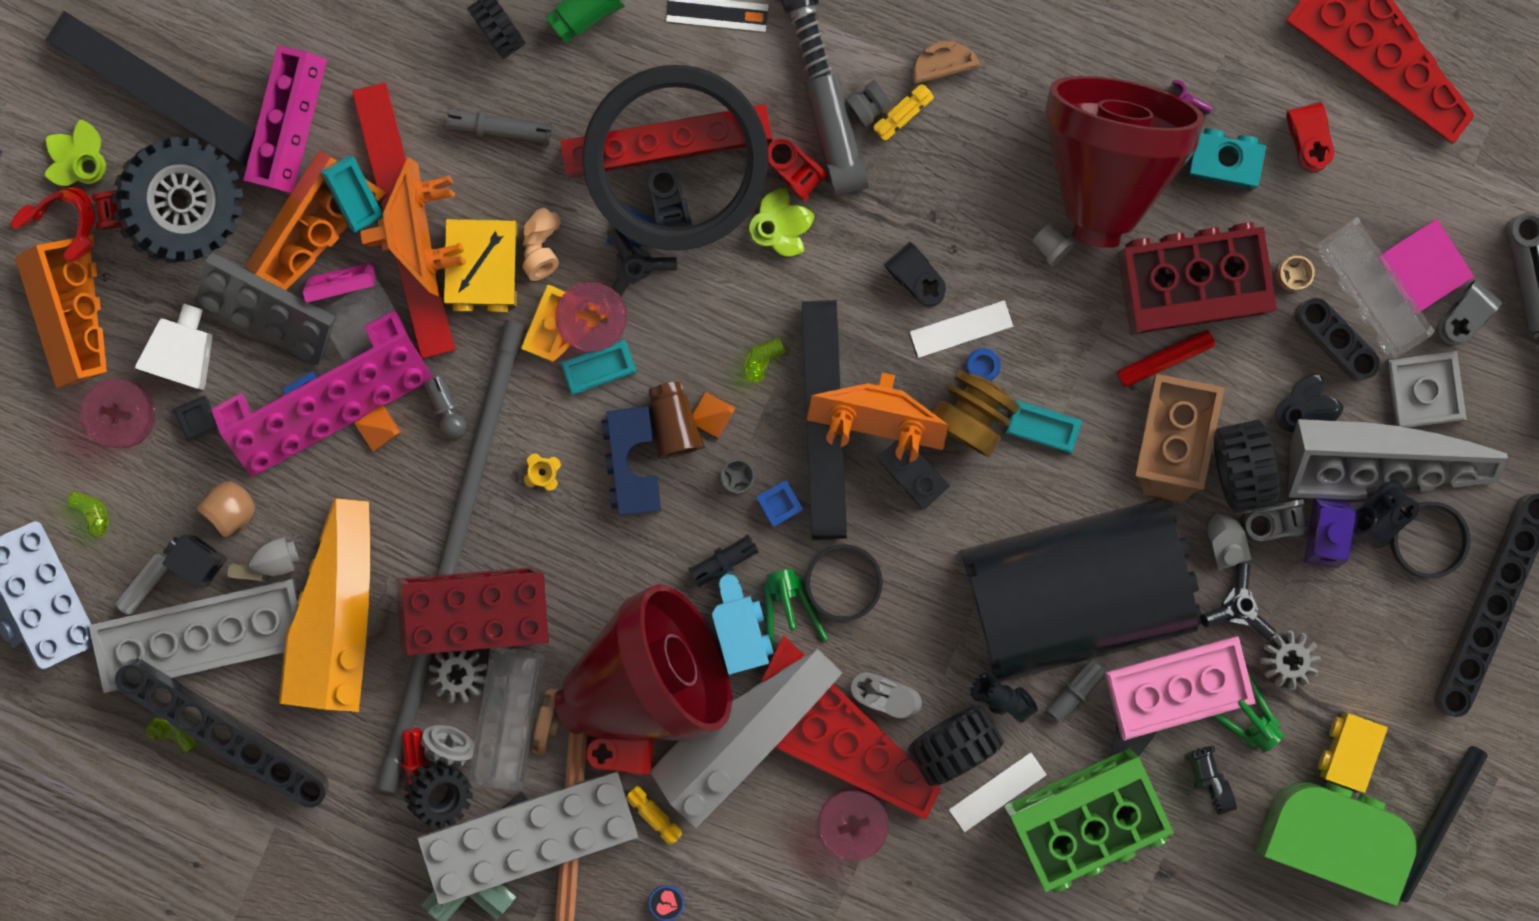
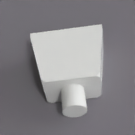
M183 303L177 323L161 318L135 368L204 390L212 334L197 330L203 310Z

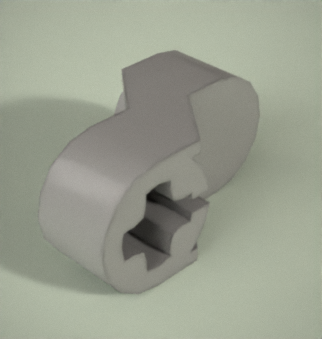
M868 672L860 673L852 681V695L858 702L900 719L913 718L921 710L922 701L919 693L904 684L887 679L879 674Z

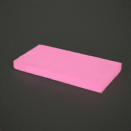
M1238 636L1104 672L1122 740L1241 708L1238 705L1240 699L1244 700L1248 706L1256 704Z

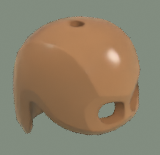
M232 481L222 482L210 489L197 506L198 512L213 524L223 537H234L242 532L252 520L256 509L249 493Z

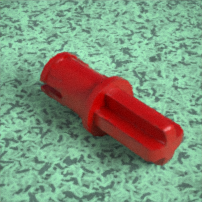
M419 728L405 729L401 735L404 761L401 763V766L405 769L407 784L409 785L413 783L408 779L411 773L417 776L419 772L416 768L422 765L427 769L426 762L429 761V759L425 758L424 747L420 744L422 731Z

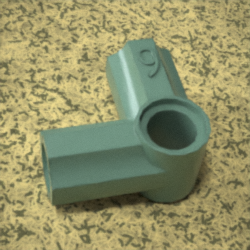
M503 884L468 895L496 920L516 898V895ZM433 890L421 906L436 920L447 921L468 896L439 905Z

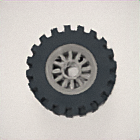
M180 137L157 141L135 153V156L127 160L123 165V172L117 175L114 185H117V191L112 194V203H116L117 211L113 213L115 222H121L124 229L120 233L124 239L130 238L134 242L132 247L138 252H147L149 254L148 258L156 261L163 259L166 260V263L195 260L211 254L213 250L222 247L227 242L226 237L233 234L238 225L234 224L236 218L241 217L243 207L238 206V199L243 198L242 188L236 189L234 182L239 179L236 170L229 171L226 164L230 161L224 154L218 157L213 153L216 148L207 143L202 146L198 144V139L187 138L180 140ZM175 174L181 175L179 185ZM166 176H168L170 186L163 180ZM189 177L193 181L188 186H186L187 179ZM198 185L201 191L194 193L193 189ZM157 186L163 189L165 193L156 191ZM175 190L181 191L187 198V204L184 209H178L172 204L171 195ZM203 196V202L196 201V197ZM154 197L163 199V202L155 204ZM164 207L166 210L160 215L157 209ZM193 207L202 209L201 213L199 214ZM171 213L172 216L169 223L165 219ZM188 214H189L195 221H193L192 223H190ZM179 215L183 225H177Z

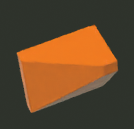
M705 392L693 413V418L697 427L719 439L736 408Z
M380 405L354 423L373 452L402 434L384 405Z

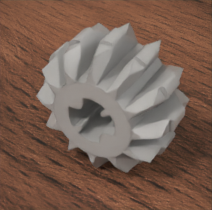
M1286 630L1285 642L1278 634H1274L1272 639L1276 647L1274 648L1268 644L1263 646L1265 651L1272 653L1271 658L1263 657L1260 659L1261 664L1272 665L1271 668L1264 672V675L1270 678L1277 674L1274 685L1277 687H1281L1287 679L1288 689L1295 690L1296 678L1303 686H1307L1309 681L1305 673L1307 672L1314 676L1318 674V670L1310 667V663L1321 661L1320 656L1309 654L1317 648L1316 643L1311 642L1304 646L1307 635L1300 633L1296 640H1294V633L1291 630ZM1288 651H1291L1292 655L1298 656V663H1292L1294 666L1292 669H1290L1289 665L1283 664V657H1289Z
M468 650L460 651L459 656H457L456 651L448 652L450 659L441 652L435 655L436 659L442 663V666L436 664L429 666L430 671L439 673V676L431 678L429 683L430 685H435L441 682L443 685L436 692L438 697L449 690L448 702L454 703L459 692L462 702L466 703L469 701L467 689L476 696L481 694V690L474 682L485 684L488 678L477 675L478 671L487 669L486 663H481L477 666L473 663L481 655L478 651L474 652L469 658L466 657ZM456 664L460 665L459 669L465 668L467 675L462 677V683H456L457 678L452 680L450 677V673L455 670L454 665Z

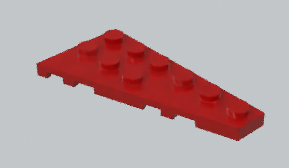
M1300 0L1285 20L1288 25L1451 145L1456 142L1475 116L1452 82L1448 81L1438 67L1433 55L1421 43L1418 34L1394 0Z
M784 635L761 682H765L778 674L782 669L805 656ZM834 683L775 746L927 820L941 790L939 785L928 786L916 763Z

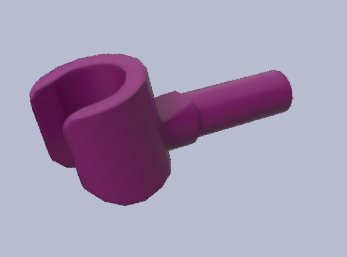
M1172 81L1174 86L1183 90V93L1178 97L1190 102L1201 111L1210 114L1212 106L1188 93L1182 81Z

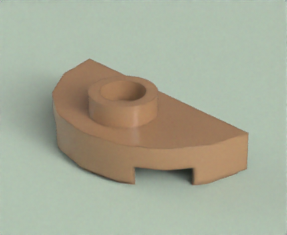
M939 41L927 47L918 57L913 71L914 85L981 68V64L976 54L965 45L955 41Z
M548 688L545 691L543 705L540 708L534 732V742L531 748L532 755L545 757L549 736L556 737L560 723L559 717L555 715L554 698L558 691L557 689Z

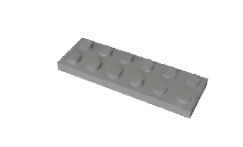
M294 579L88 625L103 693L118 690L115 684L116 673L131 659L144 660L173 678L283 653L286 632L289 624L293 622L298 605H296L298 595ZM134 669L126 670L125 677L129 683L138 685L142 682V677L138 671Z
M612 771L417 837L437 902L441 905L638 838V834L618 771Z

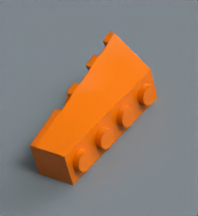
M320 150L317 152L244 266L245 268L266 281L287 290L316 262V257L339 239L338 236L348 225L320 172L337 162V160ZM366 180L376 201H379L386 192Z
M94 235L88 236V239L92 241L90 252L73 262L66 260L63 255L75 238L36 245L15 256L56 389L84 383L107 372L103 328L98 327L97 312L101 310L100 297L95 296L94 278L97 277L96 263H92L91 248L94 247Z

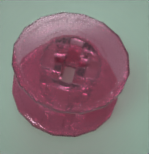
M587 282L569 288L560 297L555 310V320L561 337L569 345L586 352L602 351L613 346L622 336L627 324V312L621 296L611 287L599 282ZM589 307H594V313L604 315L605 322H593V326L588 327L587 320L576 318V313L578 310L589 312Z
M106 379L95 384L85 394L81 404V422L85 432L96 443L106 447L129 448L141 443L151 433L155 423V405L150 394L141 385L129 380ZM120 404V410L131 412V417L129 420L118 418V423H116L117 418L106 415L107 407L118 409Z
M858 788L843 789L831 795L822 806L819 816L820 836L826 847L837 857L850 861L862 860L875 854L885 843L889 830L888 817L880 800L871 793ZM856 815L857 820L866 817L869 819V822L858 825L859 831L856 833H851L850 828L841 831L838 829L839 826L846 825L849 821L848 817Z

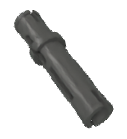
M452 108L448 109V118L446 119V130L473 133L476 134L477 138H484V135L549 146L552 123L546 124L487 115V111L480 110L479 113L453 110Z

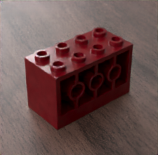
M1254 222L1232 225L1233 227L1228 228V232L1220 233L1219 227L1198 230L1192 238L1185 239L1184 233H1175L1163 236V238L1159 239L1160 243L1150 244V238L1131 240L1125 244V248L1117 254L1130 335L1265 315L1276 311L1277 307L1264 227L1254 228ZM1227 262H1230V265L1235 268V273L1232 274V277L1224 270ZM1193 267L1201 273V278L1198 279V282H1195L1194 278H1191L1189 275V271ZM1158 272L1167 279V283L1164 284L1163 288L1154 279Z
M535 567L395 578L400 647L407 655L549 643L544 572Z

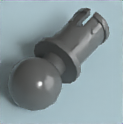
M444 374L435 377L434 381L431 379L423 382L435 409L433 415L441 414L442 416L439 426L442 435L449 440H458L463 437L467 430L466 420L463 416L454 412L453 408L459 406V403H454L444 379Z

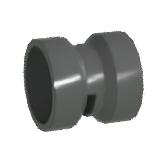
M875 80L865 85L864 91L860 94H853L845 99L848 107L864 128L873 123L874 117L878 114H886L893 109L890 100Z
M733 459L723 466L721 482L728 491L744 493L753 486L755 471L747 461Z

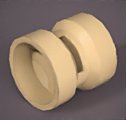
M1301 255L1283 260L1275 271L1277 284L1288 292H1297L1308 287L1313 282L1315 276L1312 262Z

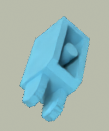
M726 573L725 576L720 578L719 582L723 603L716 606L712 617L727 671L730 675L769 664L768 656L774 653L769 635L762 636L758 622L765 621L760 602H752L751 595L744 597L737 577Z

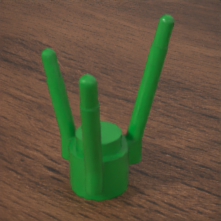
M793 568L767 574L768 584L764 585L766 594V633L769 635L771 645L774 643V595L776 601L782 600L789 629L794 631L796 625L790 598L796 597L795 590L821 640L826 642L828 637L803 588L801 576L795 577Z
M1248 672L1253 695L1264 716L1258 718L1244 700L1240 699L1238 701V705L1252 721L1247 728L1250 734L1222 714L1211 717L1242 738L1251 749L1258 746L1265 753L1275 747L1282 740L1284 734L1278 728L1280 722L1272 714L1259 688Z

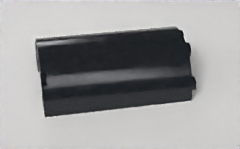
M1162 498L960 550L986 639L990 666L998 683L1197 632L1198 625L1202 624L1200 619L1202 613L1199 604H1195L1193 592L1199 591L1195 572H1188L1185 558L1190 557L1189 547L1185 537H1178L1174 525L1177 523V518L1172 503L1166 504Z

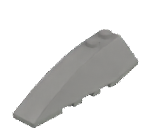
M1298 419L1290 441L1287 492L1288 497L1360 500L1367 499V493L1376 492L1381 485L1390 480L1399 481L1404 489L1419 487L1420 492L1435 490V487L1446 483H1451L1454 488L1496 483L1500 480L1508 461L1507 453L1469 441L1401 426L1367 422Z
M818 648L782 669L775 676L751 688L744 695L733 699L729 719L723 727L693 741H678L651 769V775L669 803L697 828L789 733L843 672Z

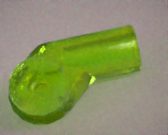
M779 337L752 347L749 350L743 369L745 377L750 382H761L765 378L769 359L785 353Z
M73 490L69 496L67 506L85 513L87 523L89 524L87 529L91 535H104L110 524L105 504L100 499Z
M161 717L152 719L146 726V734L150 739L174 740L182 754L187 753L198 745L193 737Z

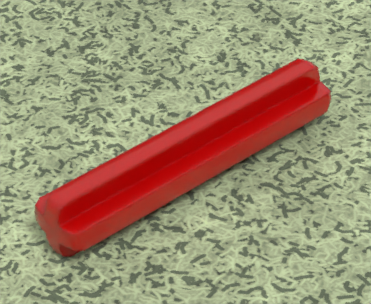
M1209 330L1203 331L1118 370V379L1123 387H1128L1213 348L1215 340Z

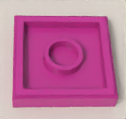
M1438 219L1433 220L1377 256L1414 315L1474 278L1471 270Z
M371 261L308 277L302 291L305 303L374 286L378 274L375 262Z

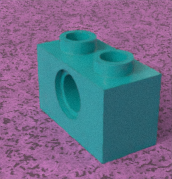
M1205 128L1203 133H1201L1197 150L1189 159L1186 177L1252 190L1259 187L1266 145L1258 144L1259 139L1255 137L1238 135L1236 140L1225 138V132ZM1221 149H1228L1233 152L1235 156L1233 166L1226 167L1220 163L1218 154Z

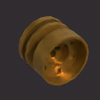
M959 369L954 378L965 385L966 388L963 391L949 384L947 390L958 401L955 405L940 400L932 413L949 425L948 435L989 458L1001 440V437L990 428L991 424L996 422L1009 426L1011 421L999 413V411L1003 408L1012 414H1017L1020 406L1010 398L1005 390L980 375L970 374Z

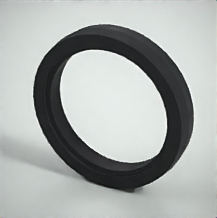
M663 65L643 70L628 77L614 87L600 102L592 115L585 133L582 154L583 172L586 185L595 205L619 232L642 245L673 251L690 250L709 245L725 237L737 228L750 214L765 184L768 170V144L762 122L756 110L744 94L732 83L717 74L698 67ZM679 87L693 89L719 101L738 122L747 148L745 175L734 198L715 216L704 222L686 227L660 226L634 215L614 194L604 168L605 142L617 116L638 97L663 88Z

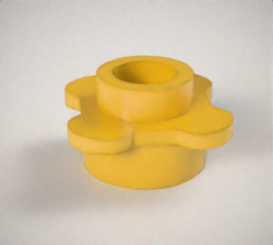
M531 454L527 458L529 467L528 474L524 476L525 485L530 488L537 485L545 487L548 491L554 490L558 485L556 474L557 470L561 467L560 460L556 457L546 459L541 458L538 454ZM544 469L546 471L545 475L541 476L539 470Z

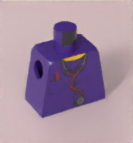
M1318 498L1313 499L1309 525L1311 533H1308L1303 563L1339 568L1348 561L1356 511L1349 503Z

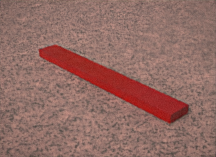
M386 82L352 91L376 185L386 192L380 199L383 212L407 160ZM395 256L421 358L425 359L456 351L437 274L436 280L439 297L428 292Z

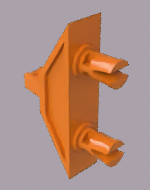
M407 157L383 212V219L378 220V227L360 231L362 244L367 247L381 245L382 251H391L428 292L439 297L436 271L438 269L465 265L466 260L462 257H451L464 252L461 243L432 250L425 205L429 201L455 197V192L451 189H442L454 183L450 175L421 182L418 162Z
M881 373L879 385L867 383L811 395L807 414V421L830 425L826 440L831 445L837 434L840 435V447L847 445L850 430L899 440L895 451L896 456L901 460L907 449L909 450V462L917 459L919 445L943 450L949 428L947 423L904 391L893 389L895 375Z

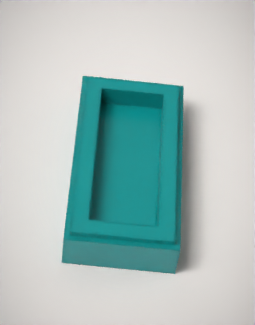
M349 154L320 171L351 232L356 233L383 217V213L354 156Z
M625 339L560 362L571 395L637 373Z
M1015 400L1020 409L1017 414L1011 413L1009 419L1011 423L1007 426L1005 434L1072 454L1082 420Z

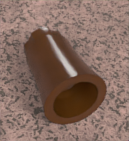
M681 381L669 382L650 388L649 395L652 401L650 407L657 437L658 459L673 458L705 448L690 410L687 394L683 393Z

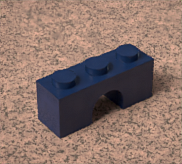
M650 407L607 411L608 419H602L601 422L603 439L610 440L612 453L605 454L607 473L608 475L614 474L616 488L609 489L612 509H618L619 515L661 511L658 476H637L631 471L628 464L629 453L636 445L654 442Z

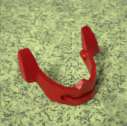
M67 187L52 193L36 207L29 204L25 205L16 213L10 227L18 229L34 220L40 221L48 207L55 200L74 204L79 218L77 233L74 241L63 255L66 260L73 262L90 252L92 241L88 239L96 217L90 197L79 188Z

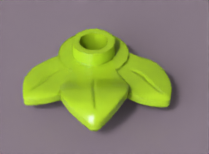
M79 120L75 126L73 136L64 134L47 136V149L55 163L46 170L45 176L60 186H69L78 181L84 184L99 182L106 173L107 164L104 157L100 154L102 141L97 130L88 122ZM88 161L95 163V170L92 173H86L84 170V165Z
M779 188L773 190L761 200L759 214L751 219L748 233L752 241L759 246H771L779 255L784 257L796 256L804 252V246L799 236L811 227L815 216L813 212L803 206L790 205L788 190L786 188ZM763 223L770 225L772 229L771 234H765L762 231L761 225Z

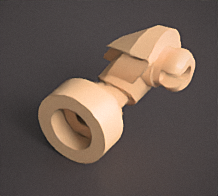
M544 207L537 209L524 225L525 237L522 246L526 247L524 251L525 261L523 262L522 269L531 281H538L549 276L559 265V260L550 248H542V243L553 234L554 230L559 229L561 219L556 212H550Z

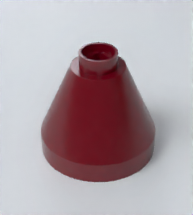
M1071 76L1060 78L1051 84L1044 115L1066 216L1074 223L1073 237L1091 246L1114 248L1120 245L1122 234L1130 233L1136 228L1198 148L1204 124V115L1196 106L1169 92L1115 78Z
M658 584L627 598L567 674L563 688L555 694L554 702L560 721L569 732L576 735L585 732L591 737L693 741L720 729L726 724L731 712L732 691L722 651L703 616L679 591L670 586Z

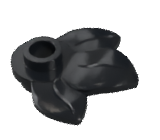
M1312 375L1295 383L1290 397L1283 399L1278 404L1275 418L1281 428L1294 432L1298 419L1336 421L1341 415L1344 406L1337 399L1322 395L1323 377L1321 375ZM1297 409L1298 417L1295 420H1290L1289 413Z

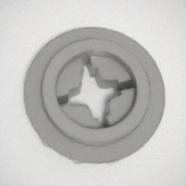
M447 725L428 727L425 729L420 743L425 747L427 755H433L436 762L441 760L447 766L454 763L462 767L464 763H471L476 753V746L468 735L455 727Z

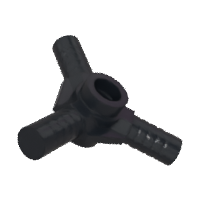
M612 226L606 231L618 251L616 254V275L618 277L605 297L608 301L618 304L629 284H635L649 276L651 271H677V257H651L650 253L635 245L630 246L624 234Z
M1237 564L1235 588L1230 590L1221 603L1222 606L1220 608L1202 614L1200 619L1202 625L1206 628L1225 620L1229 623L1244 626L1250 625L1266 640H1269L1276 633V629L1258 614V607L1248 587L1250 564Z

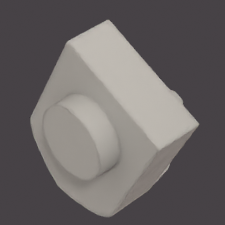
M1215 512L1208 523L1207 533L1214 562L1218 570L1251 560L1246 534L1241 524L1230 515Z
M285 535L271 539V542L263 545L254 554L249 563V568L257 573L270 576L283 575L295 571L293 562L299 561L294 541L287 543Z

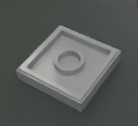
M1457 351L1386 361L1395 426L1408 428L1467 420Z

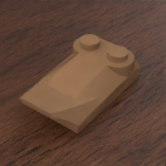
M1155 374L1150 389V400L1135 471V477L1138 479L1144 495L1184 503L1195 492L1204 490L1225 387Z

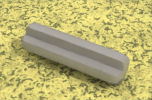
M155 554L116 602V607L121 612L131 615L168 570L162 564L165 557Z

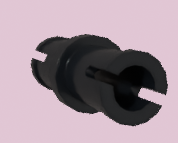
M747 534L723 550L719 547L714 550V555L688 568L693 579H696L695 582L700 588L703 584L724 572L727 574L734 571V566L758 554L759 550L756 544L752 542L751 536Z

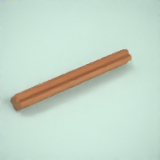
M569 732L565 787L585 781L588 735L585 732L578 735ZM579 858L559 864L555 921H574Z

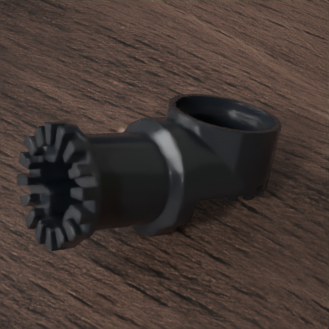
M985 672L983 675L980 674L979 679L977 677L974 679L976 680V683L973 682L972 684L974 687L970 688L972 698L977 702L986 703L992 713L1004 715L1008 712L1020 723L1026 721L1038 711L1036 702L1024 688L1017 687L1013 689L1007 685L1002 686L993 674Z
M1213 745L1203 747L1202 751L1200 748L1197 749L1198 753L1196 750L1186 753L1184 755L1185 759L1190 761L1196 779L1193 783L1194 787H1209V790H1211L1209 792L1212 794L1211 799L1216 800L1213 802V805H1217L1215 806L1217 814L1221 815L1236 810L1237 805L1230 784L1225 780L1223 773L1218 771L1213 756L1215 747Z

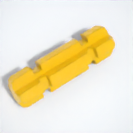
M918 85L911 92L912 96L910 98L906 96L886 114L888 118L884 119L882 117L873 126L874 131L882 140L888 141L896 134L895 129L897 127L901 129L921 111L919 109L921 106L925 108L933 101L934 96L925 85Z
M640 786L634 787L626 795L627 802L633 808L637 807L639 809L638 813L656 832L659 831L661 833L660 837L668 845L674 844L681 837L682 830L675 823L671 824L669 822L670 818L652 799L648 800L646 798L647 794Z

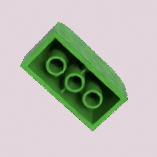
M1327 781L1325 787L1311 782L1293 783L1283 788L1275 796L1255 847L1257 852L1269 859L1392 905H1398L1416 856V839L1412 829L1403 819L1384 810L1386 803L1361 793L1357 800L1351 797L1353 791Z

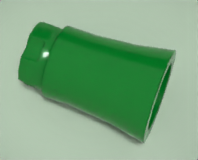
M562 0L555 6L556 9L545 17L557 34L567 43L576 35L579 37L605 17L624 8L625 5L621 0Z

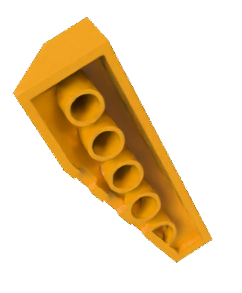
M334 498L319 539L321 542L315 559H312L308 570L310 574L304 591L300 593L296 604L298 608L293 622L289 624L286 632L279 703L325 710L359 712L369 609V502Z

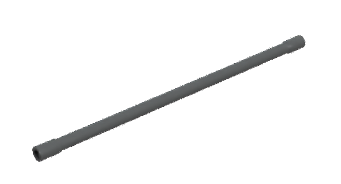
M507 319L505 321L498 347V357L437 575L456 573L515 357L518 355L525 331V324ZM433 653L417 654L414 656L388 754L384 758L376 788L397 793L403 771L401 763L404 761L401 735L405 729L413 728Z

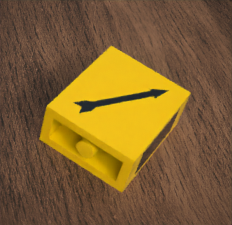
M446 219L445 247L461 243L464 252L451 257H462L466 260V264L445 268L444 303L453 305V311L473 312L474 306H487V312L507 313L508 306L517 307L518 223L516 221Z

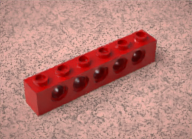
M766 104L753 106L762 122L767 144L771 143L772 134ZM730 111L608 132L604 147L605 172L746 148V142L738 122ZM585 136L560 140L565 172L568 179L584 176L582 154Z

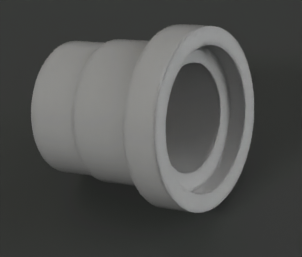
M1051 223L1041 229L1032 240L1047 257L1046 262L1051 267L1059 263L1076 243L1071 237L1066 238Z

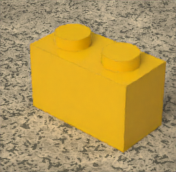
M1342 711L1341 717H1335L1330 729L1329 736L1333 737L1330 749H1325L1320 757L1318 769L1322 770L1320 777L1365 793L1388 727Z

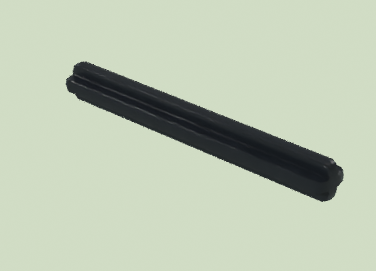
M1476 746L1469 747L1416 844V856L1400 897L1401 902H1409L1488 757L1484 750Z

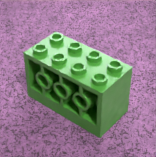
M1131 748L1100 760L1004 805L1045 892L1050 890L1053 893L1061 892L1072 885L1071 880L1082 875L1085 878L1093 877L1104 870V865L1114 860L1117 863L1128 861L1136 856V850L1147 845L1149 849L1158 847L1168 841V835L1174 833L1139 756ZM1121 807H1128L1123 815L1117 814ZM1090 821L1097 822L1094 828L1090 830L1086 828ZM1062 835L1065 837L1062 843L1058 845L1053 843L1058 836Z

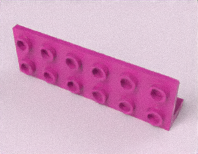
M395 310L364 326L373 345L372 349L252 413L247 399L240 393L211 409L222 438L251 477L354 423L380 405L385 406L422 386L423 382L433 379L428 367L410 341L404 325Z

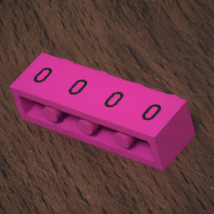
M277 45L243 181L292 193L301 166L327 59L306 51Z

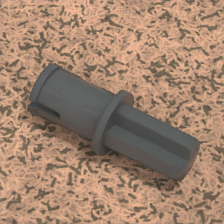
M1090 661L1071 683H1065L1067 687L1046 709L1063 723L1082 700L1084 702L1087 701L1085 697L1105 676L1104 672L1106 671L1097 662Z

